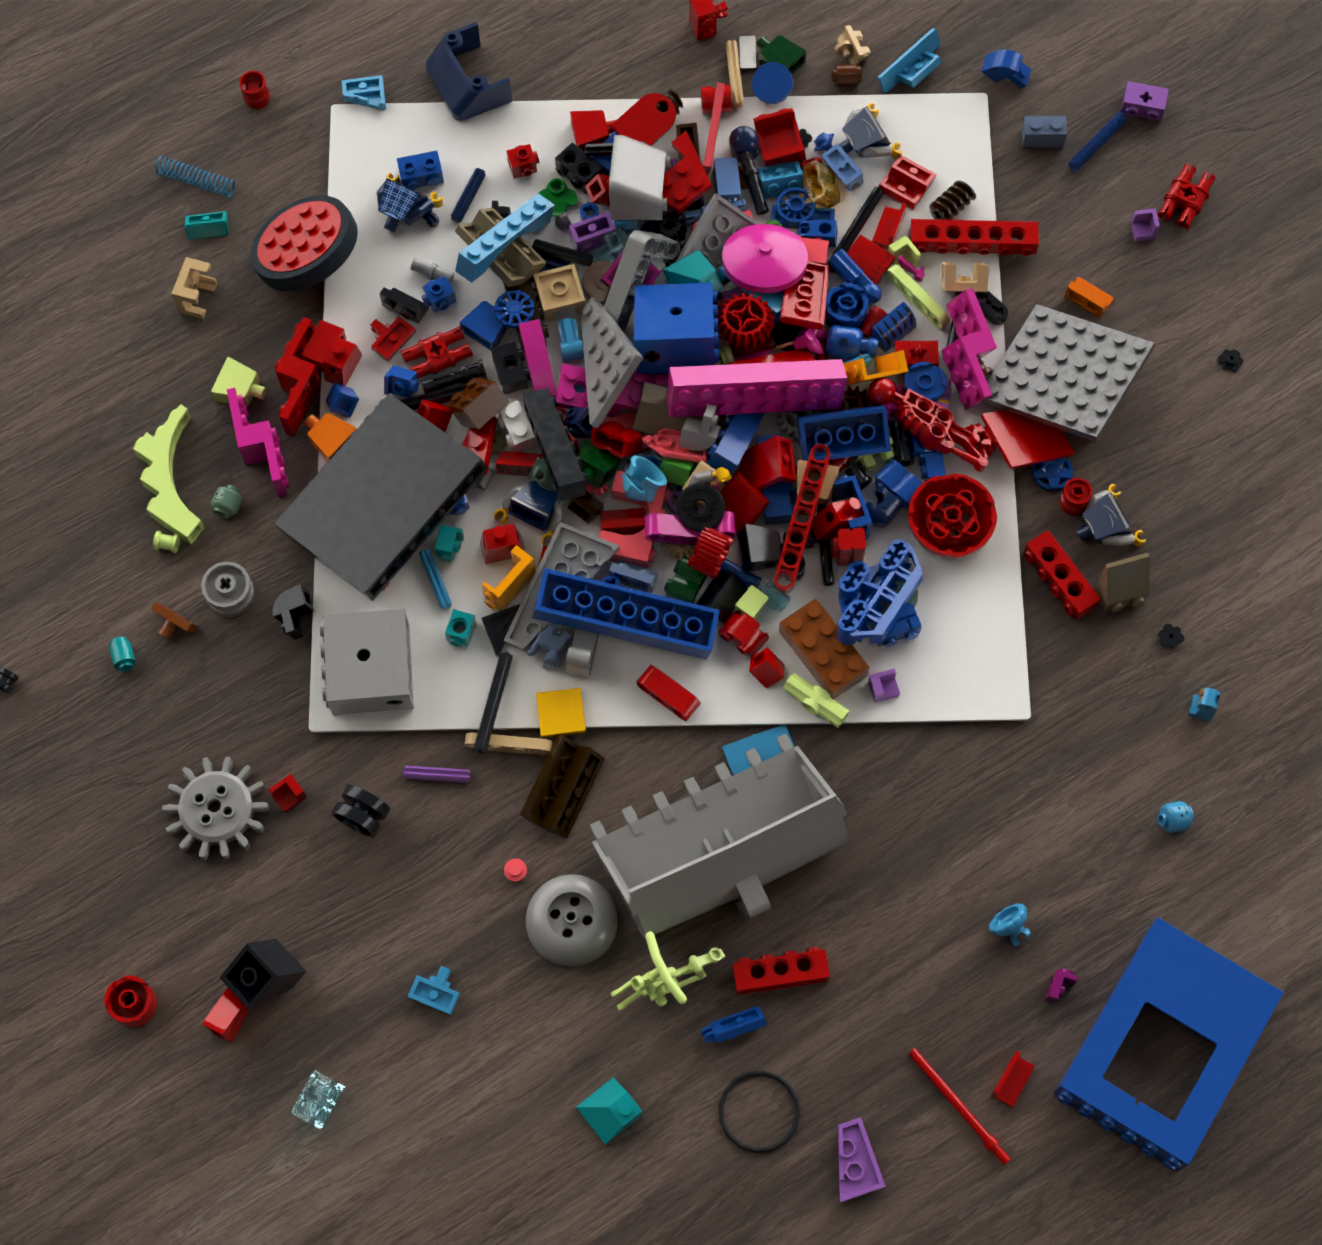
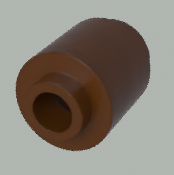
M856 64L835 65V69L831 71L832 82H836V86L856 85L862 81L861 66H856Z

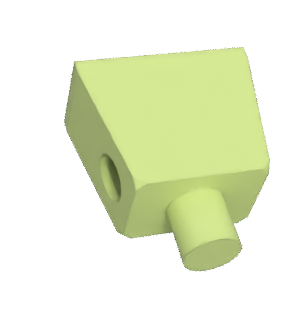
M227 357L211 393L215 401L229 403L226 389L235 388L238 395L242 394L244 404L248 406L253 397L263 400L266 396L267 388L259 385L260 379L257 372Z

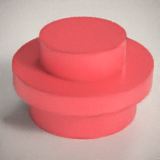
M520 859L509 860L504 866L506 878L512 882L523 880L527 874L526 864Z

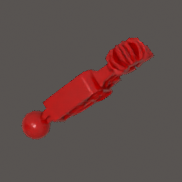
M876 378L869 385L868 394L870 399L875 404L884 405L891 402L897 405L895 415L899 417L900 425H904V430H909L912 433L911 436H917L924 448L938 450L943 454L951 452L973 465L974 469L978 472H983L988 465L987 459L991 457L997 446L986 426L982 427L977 423L976 425L970 424V426L963 428L953 421V414L950 410L909 388L904 396L897 393L893 382L888 378ZM954 443L962 446L966 452L954 447Z

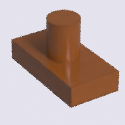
M154 602L151 610L166 618L158 633L167 639L171 638L177 626L193 634L199 627L163 604Z

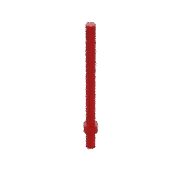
M914 1048L908 1055L983 1140L985 1148L989 1152L992 1151L1003 1165L1009 1162L1011 1158L1000 1147L998 1139L987 1132L918 1050Z

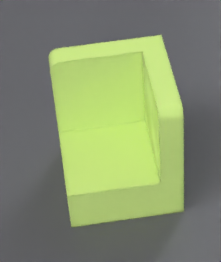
M907 236L889 245L888 252L896 256L893 264L899 265L898 258L901 255L913 264L914 267L919 265L921 254Z
M751 585L735 604V611L738 610L740 615L745 612L757 620L758 612L768 601V596Z

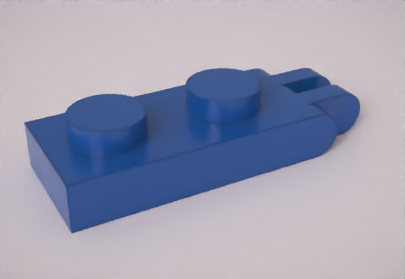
M758 1005L711 1022L709 1026L701 1030V1034L706 1043L722 1042L750 1031H756L761 1027L767 1026Z

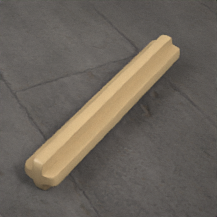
M728 40L726 42V53L733 107L742 108L744 106L737 42L735 40Z

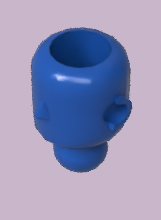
M835 324L829 329L825 353L830 358L842 359V362L857 358L860 354H869L871 358H875L879 340L876 338L864 339L863 332L859 328Z

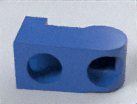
M805 220L798 224L799 236L810 239L821 238L829 241L828 247L837 246L838 229L836 220Z

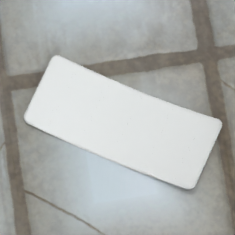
M740 36V68H756L755 36Z

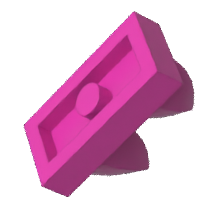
M823 326L822 331L802 327L792 346L797 350L805 346L808 350L823 355L824 352L817 337L827 339L825 327Z

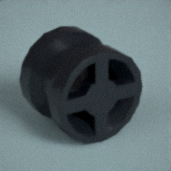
M0 667V690L10 694L12 684L17 682L19 677Z

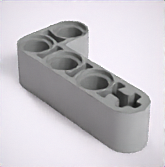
M580 629L575 630L572 647H569L566 658L567 674L590 677L600 634Z

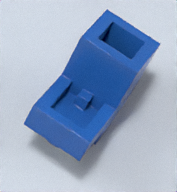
M1003 49L996 50L985 56L981 72L994 82L1008 78L1017 86L1023 88L1027 86L1031 68L1022 62L1023 55L1012 50Z

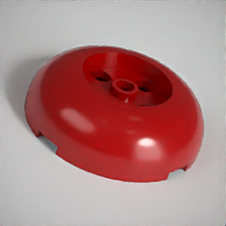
M952 473L951 475L934 476L916 489L909 504L908 522L913 536L927 551L944 558H962L976 553L987 544L994 533L997 514L992 495L980 482L966 475ZM944 504H953V506L945 508ZM964 514L970 515L971 518L968 522L962 519ZM937 518L941 523L932 522L931 520ZM957 531L959 535L952 536L950 532Z

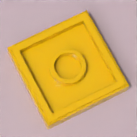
M581 688L536 693L541 738L586 733Z

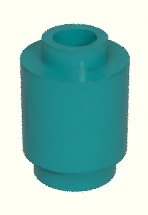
M117 637L110 641L109 651L114 668L120 671L132 669L136 660L131 642L126 637Z

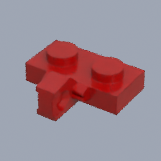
M400 316L391 325L387 323L386 326L375 319L370 326L371 330L376 334L377 340L371 346V349L389 362L415 334L416 329Z

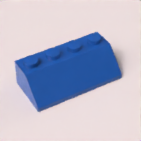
M883 405L796 417L798 439L804 461H808L812 447L817 444H824L829 448L830 460L891 451L887 410ZM816 453L814 457L817 460H824L826 455Z

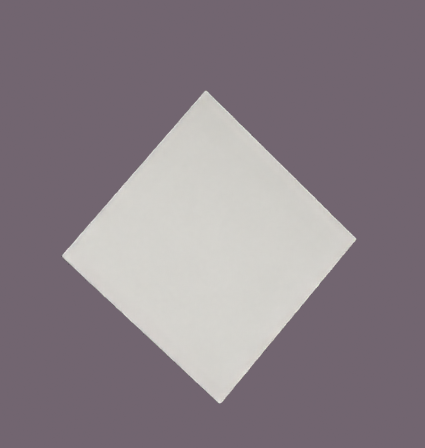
M986 93L787 96L783 102L778 104L764 103L758 97H744V106L742 108H734L732 102V112H725L720 115L713 163L714 158H732L729 148V136L735 128L748 126L755 130L753 118L761 114L778 112L784 108H793L799 131L805 129L812 136V141L808 143L807 148H804L806 160L813 157L822 159L821 155L826 150L814 151L816 146L814 140H816V137L823 132L827 134L833 133L832 145L840 144L847 139L842 128L845 126L850 113L864 108L872 102L875 104L873 110L879 109L876 120L891 143L889 146L892 147L896 142L900 143L901 146L896 151H903L902 156L937 174L914 209L906 206L905 216L895 242L904 236L909 238L911 219H934L930 212V204L936 201V198L941 196L944 191H947L950 186H953V183L957 180L967 183L974 190L976 199L970 200L971 203L968 206L964 205L965 209L959 210L957 216L953 215V220L996 221L988 96ZM680 98L683 103V108L679 107L680 114L676 115L672 128L652 147L665 151L667 156H671V159L676 158L679 162L678 152L671 144L677 138L676 125L697 122L700 156L703 165L712 114H702L701 98ZM639 99L512 101L463 121L455 120L444 102L386 103V109L384 110L360 104H334L331 106L328 196L340 200L349 209L357 224L358 235L354 249L348 259L338 270L325 279L323 321L343 328L346 340L357 345L362 353V357L346 385L354 389L359 398L351 418L332 412L328 407L326 398L333 384L325 381L324 372L321 371L320 419L326 413H330L358 429L365 418L375 410V406L387 396L384 394V376L394 365L409 369L426 361V357L422 356L405 364L400 352L401 350L410 348L418 344L417 342L420 339L424 340L432 337L437 332H442L443 334L460 326V321L482 301H487L494 306L497 298L505 293L503 281L490 268L472 283L455 272L459 252L468 246L455 232L459 224L472 223L479 209L492 207V200L498 201L499 206L510 207L511 213H513L541 190L546 189L548 183L555 178L562 179L567 184V188L573 190L577 195V205H567L565 212L571 224L582 221L580 218L581 206L588 202L592 203L588 192L585 194L582 190L575 189L570 180L560 176L555 169V157L572 142L576 145L570 112L602 110L607 122L617 120ZM530 144L532 151H537L540 163L536 164L537 172L527 177L522 176L513 179L506 151L514 149L519 145ZM761 149L758 157L753 160L756 168L765 167ZM854 149L847 153L863 173L864 181L860 186L855 183L852 186L851 192L846 189V186L824 161L823 174L804 180V189L813 195L816 207L835 209L834 220L837 221L838 229L837 246L873 188L879 187V184L889 173L891 166L897 159L891 156L860 158ZM438 150L444 183H439L436 186L419 187L415 191L428 196V199H430L432 192L437 193V199L443 197V205L432 209V213H435L439 218V224L435 227H430L427 224V220L421 217L411 225L399 222L395 233L383 228L388 216L378 211L379 206L376 192L386 181L388 173H392L393 178L397 175L400 177L396 158ZM713 163L711 173L707 174L712 188L704 194L706 207L715 194ZM476 168L483 169L486 176L463 220L460 223L452 221L451 214ZM742 189L741 197H737V199L741 200L744 198L746 204L741 206H746L747 210L750 209L753 219L758 223L765 224L767 221H771L772 205H776L778 197L765 199L769 212L763 215H756L749 189ZM799 193V197L803 198L805 196L804 194ZM883 194L857 238L863 235L872 241L885 206L900 210L902 203ZM785 195L782 200L788 202V198ZM807 198L804 203H811V201ZM596 204L599 215L609 212L611 216L610 206ZM668 208L667 211L673 216L672 210ZM589 210L588 213L586 212V216H591V214L593 215V211ZM553 215L550 223L539 232H529L521 236L530 246H532L535 239L575 250L570 239L569 229H558L555 224L556 217ZM646 220L638 221L639 230ZM690 224L687 226L686 239L685 241H680V245H683L685 242H687V240L691 236L692 226L694 224ZM786 228L798 235V228ZM616 229L617 242L608 247H599L588 253L593 255V263L600 260L614 263L624 251L630 234L620 236ZM928 236L930 239H935L933 236ZM970 237L972 240H978L975 237ZM837 246L828 247L826 264ZM926 252L921 254L919 265L915 266L918 270L921 267L925 268L923 280L917 281L914 279L915 274L906 272L948 314L946 304L955 298V291H944L941 288L942 262H951L952 265H956V279H958V276H969L971 280H973V264L985 263V265H989L988 291L1002 302L999 254L981 255L979 253H968L962 255L949 252L945 254ZM415 257L430 264H438V267L455 273L451 286L457 301L446 310L436 313L429 307L419 324L382 306L379 294L383 287L389 290L396 288L423 302L421 297L424 295L422 287L431 280L426 275L410 269ZM652 257L650 262L662 271L654 282L656 285L664 284L666 277L662 269L666 268L663 259ZM572 262L571 264H575L585 302L588 303L590 297L586 294L583 287V276L588 267ZM829 271L827 294L833 287L836 288L842 283H847L835 272ZM885 272L882 281L878 284L881 289V299L875 304H868L867 313L869 309L878 306L889 314L904 301L913 312L917 326L900 341H938L939 367L945 373L946 378L951 379L947 364L943 361L941 350L947 345L952 318L949 316L950 322L942 329L937 328L891 283ZM730 281L725 286H723L725 289L723 291H727L738 286L734 284L732 281ZM533 282L531 283L532 289L535 288V284ZM741 289L742 293L744 292L745 295L749 297V295ZM539 298V301H536L537 307H542ZM979 298V302H980V303L983 302V301L986 303V300H987L986 298H984V299H980V298ZM635 306L624 332L630 341L634 333ZM575 307L555 312V320L545 323L544 319L541 320L543 326L547 325L549 338H546V348L556 392L562 363L585 368L584 359L563 362L560 347L561 339L558 322L564 318L576 320L579 339L582 340L583 345L581 315L576 314ZM995 312V313H994V316H995V317H997L998 315H999V316H1002V313H1001V312H999V313H996V312ZM400 316L413 326L416 332L387 362L371 349V346L377 339L375 337L376 334L371 330L370 324L377 319L385 326L387 323L391 325ZM824 318V327L828 336L830 327L826 324V319ZM986 319L997 348L981 358V360L984 361L986 367H990L994 371L1006 353L1004 324L994 325ZM729 323V325H730L732 328H734L735 330H738L736 327L732 326V324ZM516 328L507 329L499 346L516 342L517 348H521ZM464 334L465 339L448 345L447 349L454 350L468 343L473 356L457 362L455 367L451 366L437 372L436 375L428 374L417 379L419 388L411 397L425 394L421 384L422 380L460 369L461 365L468 366L478 363L480 359H482L487 378H480L495 381L502 390L491 351ZM718 334L719 348H721V345L728 344V339L722 340L721 334ZM764 338V343L768 346H774L769 338ZM733 343L729 347L734 361H736L738 349L736 343ZM878 346L876 357L893 353L894 346L886 353ZM783 350L771 351V354L781 353V352H787V351H783ZM810 351L816 361V353ZM523 352L525 361H522L523 368L528 366L525 352ZM827 356V360H837ZM871 358L872 365L866 367L867 375L877 374L874 358ZM509 366L507 369L513 370V369H515L516 367H515V366ZM897 374L885 377L903 387L904 375ZM531 379L527 380V389L505 395L510 401L508 404L519 401L529 425L530 422L524 410L523 393L534 391ZM874 380L852 384L850 386L852 390H855L856 386H859V391L861 392L864 389H866L868 396L869 385ZM951 380L952 392L947 409L953 414V421L957 425L965 428L970 426V424L976 425L979 423L984 427L986 425L981 418L982 414L1002 410L982 402L973 408L965 410L959 400L956 386ZM464 382L458 383V384H454V385H452V386H449V387H446V388H442V389H439V390H443V389H447V388H451V387H455V386L464 385ZM390 393L398 400L406 399V397ZM451 401L444 402V403H440V404H444V405L447 407V404L450 403ZM622 409L620 414L627 413L633 410ZM499 412L494 415L496 418L499 417ZM777 412L764 414L746 450L756 446V436L783 434V437L787 438V432L781 433V426H777V419H779L776 418ZM452 414L445 433L462 444L470 427L461 425ZM606 416V417L604 418V420L602 421L601 424L605 423V419H608V418H611V417ZM895 416L891 417L890 422L896 420ZM497 422L496 431L501 432L502 437L505 438V435H507L505 429L501 430ZM792 435L789 439L792 440L796 466L798 460H802L803 457L799 439L795 441V436ZM536 438V448L524 453L542 454ZM575 438L579 449L582 448L585 440L590 442V438ZM507 443L501 450L515 452L513 447L509 448ZM954 443V447L966 452L962 446ZM996 446V450L992 453L991 457L987 459L988 465L983 472L976 471L973 465L951 452L943 454L946 475L957 473L969 476L980 482L994 499L997 514L996 527L987 544L976 553L962 558H944L930 553L913 536L908 522V510L905 508L901 509L888 526H871L869 539L866 540L863 560L869 567L879 563L880 558L894 540L901 539L913 546L923 572V580L917 588L918 601L915 606L922 628L915 639L907 641L904 638L898 640L897 644L887 648L884 645L878 647L876 643L870 644V637L863 639L861 643L856 641L853 644L870 669L866 678L833 699L849 710V714L842 724L1027 721L1030 719L1031 709L1014 469L1009 468L998 446ZM653 449L648 450V451H645V452H642V453L648 454V453L652 452ZM495 451L491 453V463L496 465L499 453ZM318 453L319 473L321 468L328 463L320 453ZM879 455L873 457L877 464L876 467L865 472L867 476H871L873 479L869 486L861 490L865 504L866 502L877 503L878 500L875 495L877 489L874 483L875 476L889 463H883ZM914 457V464L905 468L924 483L926 480L921 478L918 463L919 457ZM626 458L622 459L617 471L624 472L625 464L629 465ZM853 458L849 461L848 467L855 463ZM740 462L731 474V477L735 472L741 473ZM843 469L839 473L838 478L841 476H845L846 469ZM497 473L491 479L486 491L473 485L466 493L470 509L459 516L454 514L446 516L392 578L386 589L381 591L373 601L315 558L309 703L310 732L479 730L499 656L495 655L481 619L499 610H492L485 604L486 600L483 595L482 584L486 582L493 588H496L513 569L512 558L485 565L480 541L484 530L495 528L496 526L514 524L521 534L525 552L534 558L535 570H537L543 546H548L551 538H546L544 545L542 543V536L548 533L549 529H546L544 532L508 514V512L509 520L504 525L500 523L504 515H500L497 520L494 518V512L497 509L503 508L502 503L513 488L527 485L530 481L534 480L529 479L528 476L502 475ZM615 476L606 483L608 486L607 492L600 496L589 492L604 504L603 511L642 508L634 503L612 499L611 490ZM797 481L792 483L793 490L797 487ZM668 482V490H671V492L677 491V485ZM831 494L830 499H829V502H828V504H827L826 506H828L830 503L833 502V501H832V494ZM558 497L562 507V523L599 537L601 531L600 515L588 524L567 508L571 499L560 501ZM675 498L673 499V505L677 503ZM665 502L663 509L666 510V514L674 515ZM698 504L697 507L701 514H703L707 508L705 509ZM944 504L945 508L953 506V504ZM644 509V517H645L646 515H648V513H647V512L645 511V509ZM762 512L753 525L777 530L780 535V542L783 543L784 531L787 532L790 523L765 525L764 512ZM968 514L962 516V519L966 522L971 518ZM799 515L796 520L800 523H805L808 521V517L806 515ZM937 518L931 520L932 522L941 523ZM441 525L463 530L464 540L461 541L460 552L455 554L454 560L451 562H445L436 557L435 545ZM735 530L736 535L733 538L734 540L726 559L742 567L738 532ZM957 531L950 532L952 536L959 535ZM830 538V547H832L833 538ZM655 542L653 547L656 550L653 563L649 562L648 569L657 571L658 578L651 594L666 597L664 587L667 580L673 579L676 574L673 570L679 560V556L671 560L673 554L670 553L666 556L664 553L668 549L661 548L666 543ZM675 544L676 546L680 545L681 548L685 547L684 544ZM814 544V548H805L803 554L806 562L804 576L795 582L793 590L787 594L779 593L774 586L778 565L771 569L749 571L762 578L757 589L768 596V601L758 612V619L756 621L761 625L758 629L768 633L769 639L756 654L768 647L785 665L784 678L768 688H765L749 672L751 656L740 653L736 648L738 644L734 641L726 642L719 636L718 630L724 625L719 620L717 621L712 652L707 660L600 634L589 678L567 674L566 658L568 649L572 645H568L565 652L561 655L562 665L559 668L550 669L548 667L543 668L542 660L545 654L548 653L547 651L539 647L535 655L528 656L527 651L531 649L532 644L526 651H523L505 643L501 652H509L513 658L493 730L540 729L536 693L581 688L586 728L831 724L819 714L813 715L808 712L800 701L783 690V686L793 673H796L813 686L820 685L780 634L779 624L782 620L816 598L838 626V621L842 616L838 599L839 581L851 564L849 563L848 566H838L836 559H832L834 585L824 586L819 544ZM424 549H430L451 600L452 606L445 610H442L439 606L421 561L419 552ZM910 558L909 563H911L912 566L909 571L913 572V570L915 569V565L912 559ZM608 561L593 577V580L602 582L605 576H610L611 564L616 562ZM707 576L693 604H697L714 578ZM783 577L779 579L778 583L781 586H788L791 581ZM532 579L507 608L517 604L521 605ZM621 584L622 587H626V588H630V589H634V590L643 591V590H640V589H636V588H633V587H630V586ZM883 601L881 605L884 607L881 613H884L891 603ZM405 609L410 628L414 708L333 715L330 708L326 707V701H323L322 688L326 687L321 673V667L325 666L320 650V646L324 645L323 637L320 636V624L323 623V615ZM453 609L475 615L476 625L468 647L464 645L456 647L446 640L445 631ZM557 624L560 626L559 633L556 634L560 637L564 631H567L574 639L575 628ZM458 627L454 632L462 633L466 628ZM649 665H653L699 699L701 702L700 706L687 721L677 717L637 686L636 681ZM895 669V679L900 695L874 703L868 685L869 675Z

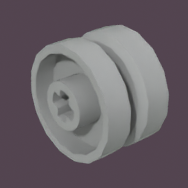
M227 561L217 563L210 567L203 576L201 583L202 594L212 611L219 616L227 618L237 617L247 612L252 606L255 598L254 585L242 566Z

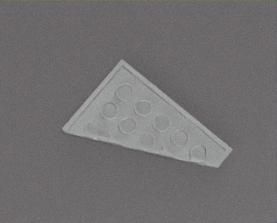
M591 297L589 302L584 305L580 315L589 422L591 426L598 428L643 357L599 300Z

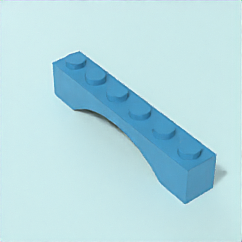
M538 193L459 252L455 272L471 283L486 272L497 256L514 240L529 232H539L551 221L555 205Z

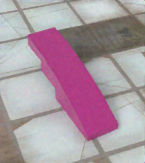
M540 319L519 323L532 387L534 391L548 388L551 396L555 395L556 398V387Z

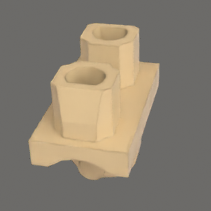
M851 25L845 26L844 32L838 37V44L834 48L836 54H843L850 64H856V66L861 61L867 60L871 54L869 47L860 46L863 40L861 31H853Z

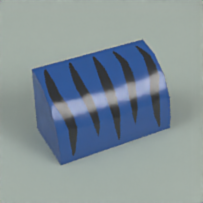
M903 301L872 329L871 338L879 340L878 346L885 353L894 346L895 341L902 340L917 326L916 318L908 305Z

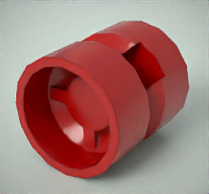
M253 70L244 73L240 77L239 86L245 104L252 109L265 107L270 101V93L265 77L262 73Z
M725 85L721 113L732 112L730 85ZM712 86L701 87L702 114H712L716 89Z
M1073 478L1065 484L1059 502L1061 509L1066 514L1077 516L1085 511V507L1092 495L1090 483L1082 478Z

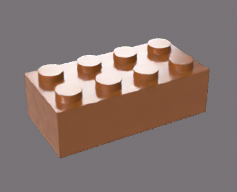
M816 598L780 622V634L819 685L830 694L832 699H835L868 676L870 667L853 645H844L839 642L837 624Z

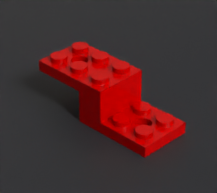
M303 317L301 323L295 326L292 340L286 343L284 355L281 359H278L275 365V372L282 390L289 392V399L286 404L281 406L279 417L286 435L291 437L295 436L321 386V379L316 365L303 360L301 356V349L305 343L309 342L313 329L312 320Z

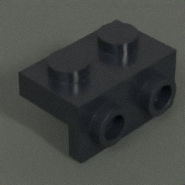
M383 287L379 293L382 306L417 324L420 323L429 309L423 302L396 288L389 290Z

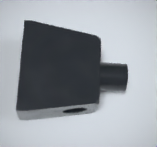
M745 524L737 533L742 570L747 572L776 567L784 543L780 542L779 532L774 529Z

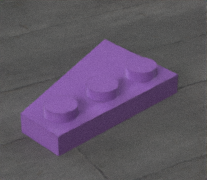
M861 1117L839 1124V1203L883 1189L886 1186Z

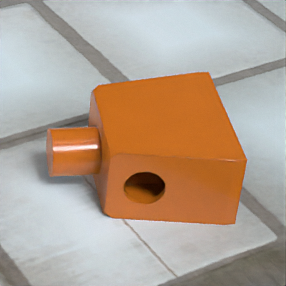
M326 413L320 420L314 415H310L305 421V425L311 429L307 434L310 443L327 462L345 444L350 435L357 430L356 427L330 413Z

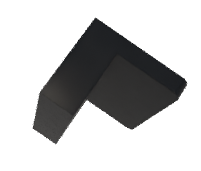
M720 571L717 578L711 581L697 602V605L720 610L718 620L721 623H725L734 611L735 604L747 591V587L732 572Z

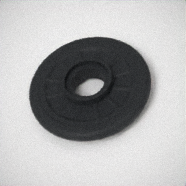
M695 483L689 485L680 493L676 504L678 518L685 527L693 531L702 532L705 527L713 529L720 523L724 516L725 503L721 493L715 487L706 483ZM698 501L705 502L707 510L703 514L695 511L694 506Z

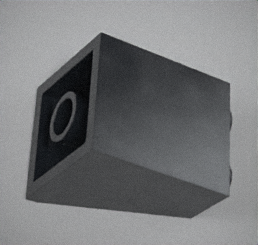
M277 939L247 943L219 978L246 1008L252 1011L292 989L305 974L306 970Z

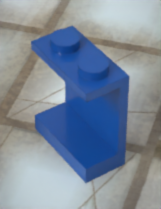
M841 476L834 481L832 501L835 502L853 497L860 502L861 506L859 509L863 516L848 520L847 529L852 531L853 528H863L865 530V540H867L870 536L872 520L856 476Z

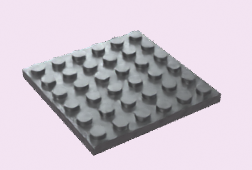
M1036 304L987 380L992 396L982 401V403L1097 443L1154 350V342Z

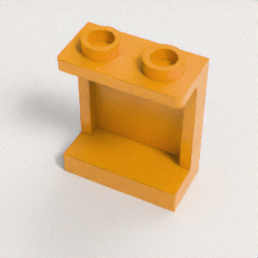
M517 545L511 550L513 569L496 588H493L486 582L482 584L483 595L486 600L485 604L492 610L497 609L501 611L506 609L536 573L534 558Z

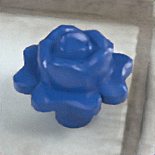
M823 132L817 136L816 140H814L816 144L814 151H828L832 148L834 134Z

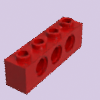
M1049 530L1026 544L1024 549L1026 560L1030 564L1033 563L1037 568L1039 577L1043 581H1047L1052 594L1062 601L1068 615L1073 616L1077 620L1098 607L1101 598ZM1048 556L1052 559V561L1047 562L1043 560L1042 557ZM1061 573L1065 576V579H1059L1055 574ZM1068 591H1076L1079 596H1071Z
M811 947L803 953H796V951L792 950L783 952V956L773 957V954H765L759 956L760 959L750 960L749 957L737 959V963H732L736 995L828 982L830 973L825 949L820 950L819 947ZM799 962H807L810 969L805 972L800 971L797 964ZM777 965H783L787 972L784 975H778L775 973L774 968ZM753 969H761L764 975L757 979L751 975V971Z

